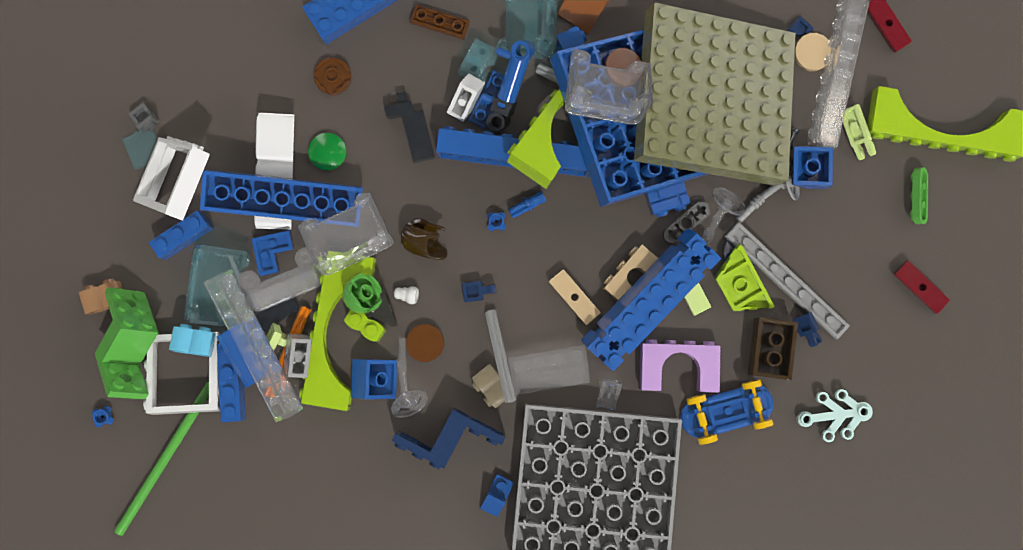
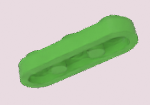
M925 167L915 168L911 173L913 185L910 194L912 201L910 218L916 225L926 224L928 219V172Z

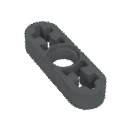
M705 202L694 204L664 230L662 234L663 240L667 244L678 242L677 238L681 235L680 231L684 232L687 229L681 226V220L683 218L690 219L691 226L689 229L692 230L709 215V206ZM696 207H703L705 209L703 210L704 215L699 214L694 219L692 215L697 212L698 209ZM677 224L680 231L675 234V240L673 238L669 240L667 238L669 235L668 231H675L677 228L674 225Z

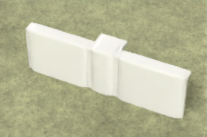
M259 113L257 116L256 158L258 163L256 164L255 175L293 179L294 115ZM254 216V223L257 229L291 230V220Z

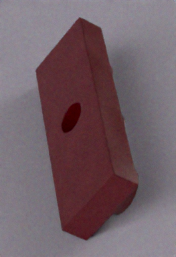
M872 0L864 5L894 53L912 42L886 0Z
M905 261L893 274L934 314H938L950 301L909 261Z

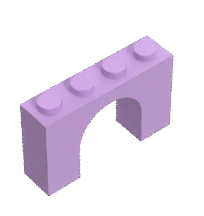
M645 340V343H640L639 389L661 391L663 363L670 355L682 352L689 355L696 364L697 391L720 392V346H715V342L703 341V345H695L696 341H684V345L676 344L674 340H665V344H657V340Z

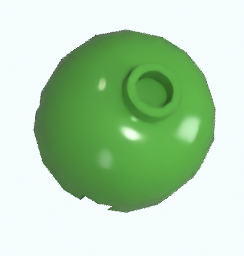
M360 273L350 278L344 285L342 292L343 301L351 311L369 313L380 306L382 299H380L382 289L378 281L371 275L366 276L363 275L364 273Z

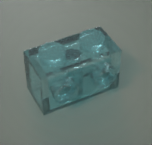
M475 38L458 70V76L464 79L469 73L485 82L488 76L487 69L490 65L493 66L497 59L496 48Z

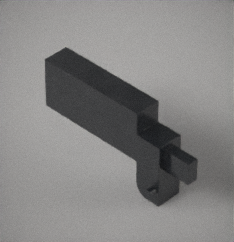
M406 92L396 93L398 104L384 107L385 116L388 119L402 117L413 163L434 159L435 155L424 111L414 112L411 101L408 102Z

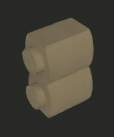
M490 363L472 377L473 382L471 384L477 392H483L486 396L483 400L489 407L497 408L505 400L499 374Z

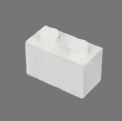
M468 73L460 82L447 113L464 122L472 112L485 82Z

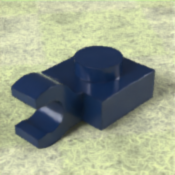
M482 281L462 283L464 303L484 300V294L497 293L496 285L482 287Z
M812 312L792 320L793 322H798L797 331L800 337L806 336L811 348L818 346V343L822 342L820 335L816 333L820 328Z

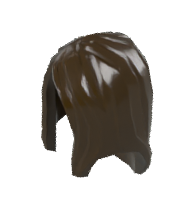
M421 218L413 219L403 227L400 233V243L405 250L434 260H445L448 254L447 249L437 239V237H440L438 230L445 231V227L430 223Z

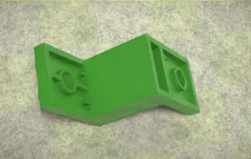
M107 287L105 296L113 321L95 352L107 397L146 399L149 393L140 364L159 333L146 294L140 291Z

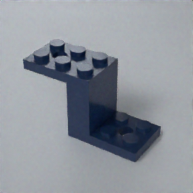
M454 408L433 448L400 430L395 433L392 441L395 442L394 446L403 451L408 449L413 452L411 455L419 460L425 458L430 461L429 465L432 467L444 469L466 426L470 428L469 432L476 436L484 435L487 437L486 441L495 446L498 443L502 445L505 440V434Z

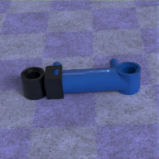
M529 40L515 42L511 47V52L500 47L496 50V54L509 59V63L498 95L496 97L486 93L481 95V100L492 104L490 110L494 111V113L488 116L487 126L494 132L506 129L510 124V116L514 114L517 102H515L530 58L535 53V47ZM522 45L526 48L525 55H522L520 53V47ZM496 117L501 119V126L497 125Z

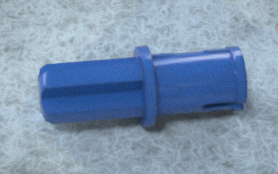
M539 191L527 199L523 198L521 203L509 209V213L512 218H515L528 210L531 212L533 208L546 202L543 193Z

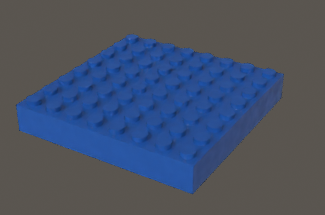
M644 30L560 50L550 59L600 207L708 175L701 172L634 161L640 79L636 84L628 88L614 86L604 73V62L606 57L618 48L632 50L642 60Z

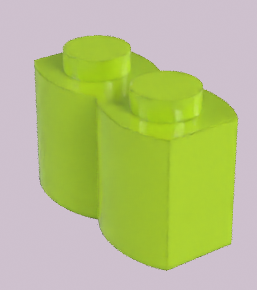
M350 310L344 319L350 328L361 331L362 335L371 341H380L386 332L383 324L376 320H371L366 313H356Z

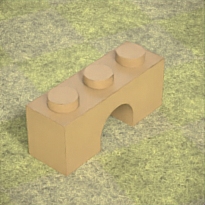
M644 245L639 246V248L635 246L628 254L631 257L626 262L623 260L616 267L618 272L614 276L610 275L604 281L606 286L603 289L616 301L632 287L627 281L628 272L632 269H637L644 274L658 259Z

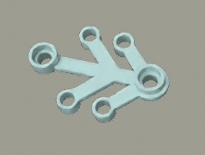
M838 389L835 391V398L839 401H844L852 408L844 410L832 401L826 392H818L815 397L816 401L826 405L833 412L811 414L801 411L797 414L796 421L800 426L809 427L813 422L833 420L828 429L824 430L821 434L824 441L832 442L835 438L834 433L846 418L853 417L847 427L842 428L840 431L841 437L849 440L853 438V431L860 421H867L871 418L873 413L872 407L866 402L857 403L848 396L846 390ZM841 391L844 393L842 399L838 396ZM821 394L825 395L824 401L819 399ZM862 408L866 410L864 415L860 413ZM805 416L809 417V421L807 423H804L803 418ZM846 430H849L850 435L848 437H845L844 432ZM829 432L831 437L827 440L825 435Z

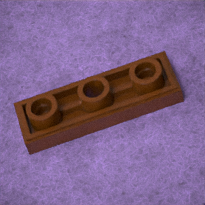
M417 4L410 20V24L461 40L465 39L470 23L469 20ZM438 20H443L442 23H437Z

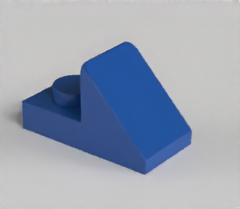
M497 473L480 509L498 517L506 503L514 481Z

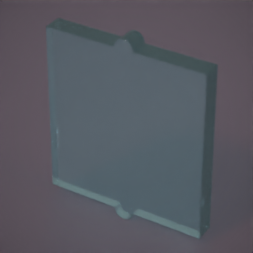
M136 131L135 134L122 139L134 169L137 170L147 166L157 143L154 131L145 133Z

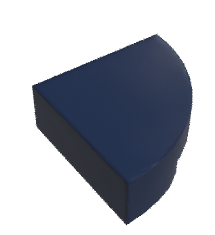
M799 16L787 31L796 33L795 36H803L811 32L814 27Z

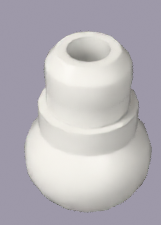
M410 286L408 288L397 287L395 289L394 297L396 299H402V301H406L409 304L417 303L419 296L418 288Z

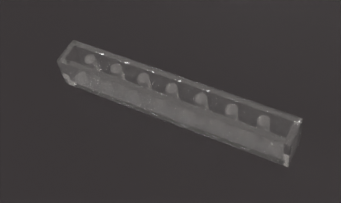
M839 0L837 3V15L832 24L833 33L828 42V47L831 48L824 60V65L826 66L820 78L821 87L816 96L817 105L812 114V127L808 132L809 145L833 147V149L838 146L869 6L868 0Z
M232 269L204 282L275 421L278 422L290 418L301 411L303 407Z

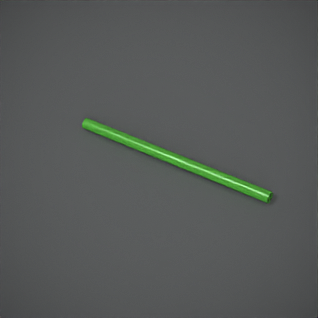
M207 381L193 405L206 403L209 398V381ZM199 412L187 413L114 530L117 535L123 536Z

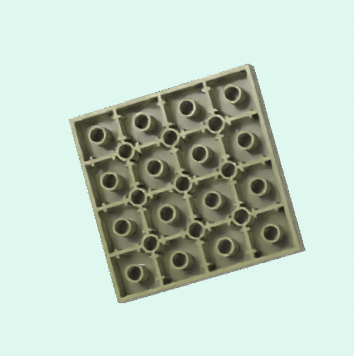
M654 2L645 11L641 60L643 72L639 86L634 161L775 186L788 181L796 33Z

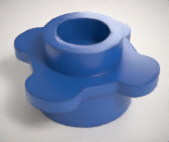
M490 212L487 214V219L489 220L487 228L489 231H494L495 229L505 230V214L503 212L494 214Z
M109 406L92 411L96 427H102L104 424L111 425L114 422Z

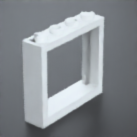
M169 136L167 139L159 137L133 201L183 220L210 154L203 151L204 147L194 143L174 139ZM175 151L187 153L167 205L156 202L155 200Z
M213 332L216 336L220 335L219 332ZM172 334L157 335L147 352V360L144 362V369L147 371V377L144 381L149 393L143 403L146 413L158 415L220 411L217 344H220L217 337H215L212 357H209V404L156 407L158 342L171 341Z

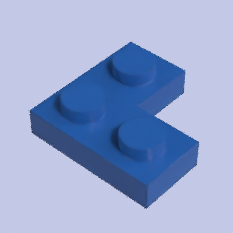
M288 230L252 238L259 276L279 273L276 254L294 250L291 231Z

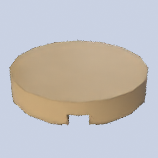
M809 33L801 37L797 42L794 58L797 64L805 70L818 71L831 61L833 55L832 45L824 35Z

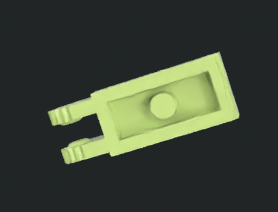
M856 104L840 111L846 133L859 160L865 159L864 150L860 145L863 143L869 155H875V146L871 141L872 138L860 105Z

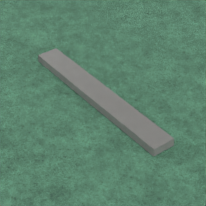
M737 222L724 237L735 247L739 243L742 244L750 261L806 313L812 312L816 322L835 340H838L849 328L850 325L742 224Z

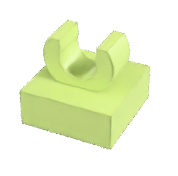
M272 323L265 337L267 348L275 350L277 344L286 346L287 335L282 333L280 325Z

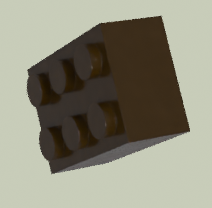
M761 317L754 318L748 375L792 381L798 322Z

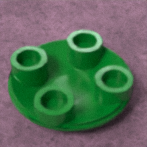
M332 133L319 134L311 141L308 148L310 161L315 167L323 171L336 169L347 156L343 140Z

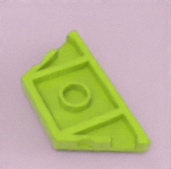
M737 244L714 277L731 310L743 311L744 309L774 308L775 306L742 244Z

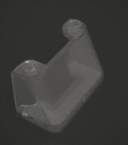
M574 49L570 58L565 110L574 115L625 124L641 122L653 103L651 63L635 61L624 70L590 63L591 56L588 52Z
M370 192L359 194L354 201L355 206L321 222L317 219L308 218L298 225L313 263L323 275H331L393 245L392 236Z

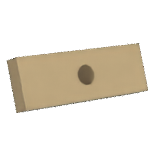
M564 269L549 281L585 325L601 313ZM572 294H576L578 296V299L576 301H573L571 299Z

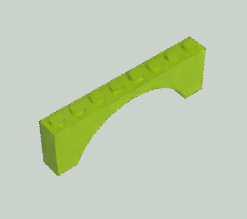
M878 86L872 90L867 127L873 139L889 138L891 139L890 141L897 143L907 141L910 145L920 146L924 144L928 145V148L931 149L947 148L949 152L966 151L965 154L967 155L983 154L985 158L991 159L1001 157L1003 161L1014 162L1015 159L1023 157L1022 110L1009 109L1003 112L991 126L982 132L970 135H950L933 130L917 120L904 105L898 89Z
M560 89L553 91L549 97L551 101L548 104L546 102L539 110V113H541L539 117H533L528 125L530 129L528 131L524 130L518 138L520 142L517 145L513 144L508 151L510 156L507 162L545 189L561 167L554 154L551 142L553 117L565 104Z
M328 250V254L324 255L323 265L325 266V271L320 276L322 288L316 298V303H319L318 311L314 312L313 322H315V327L310 333L312 344L308 376L303 378L305 379L304 387H301L299 398L302 399L301 404L343 411L350 410L352 401L351 389L341 381L330 362L327 351V328L334 308L343 297L342 292L346 282L360 273H364L363 275L374 276L375 258Z

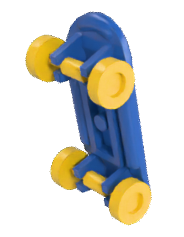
M761 379L742 383L740 388L707 397L705 394L687 398V404L682 409L680 415L683 429L689 435L697 437L699 445L717 441V434L753 425L755 430L772 426V419L767 418L773 411L774 403L771 393L762 386Z

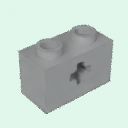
M287 334L283 372L287 377L307 378L312 339L307 335Z

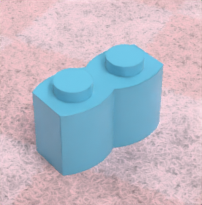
M180 324V327L174 326L169 350L212 357L216 334L206 327H199V330L192 329L191 325Z

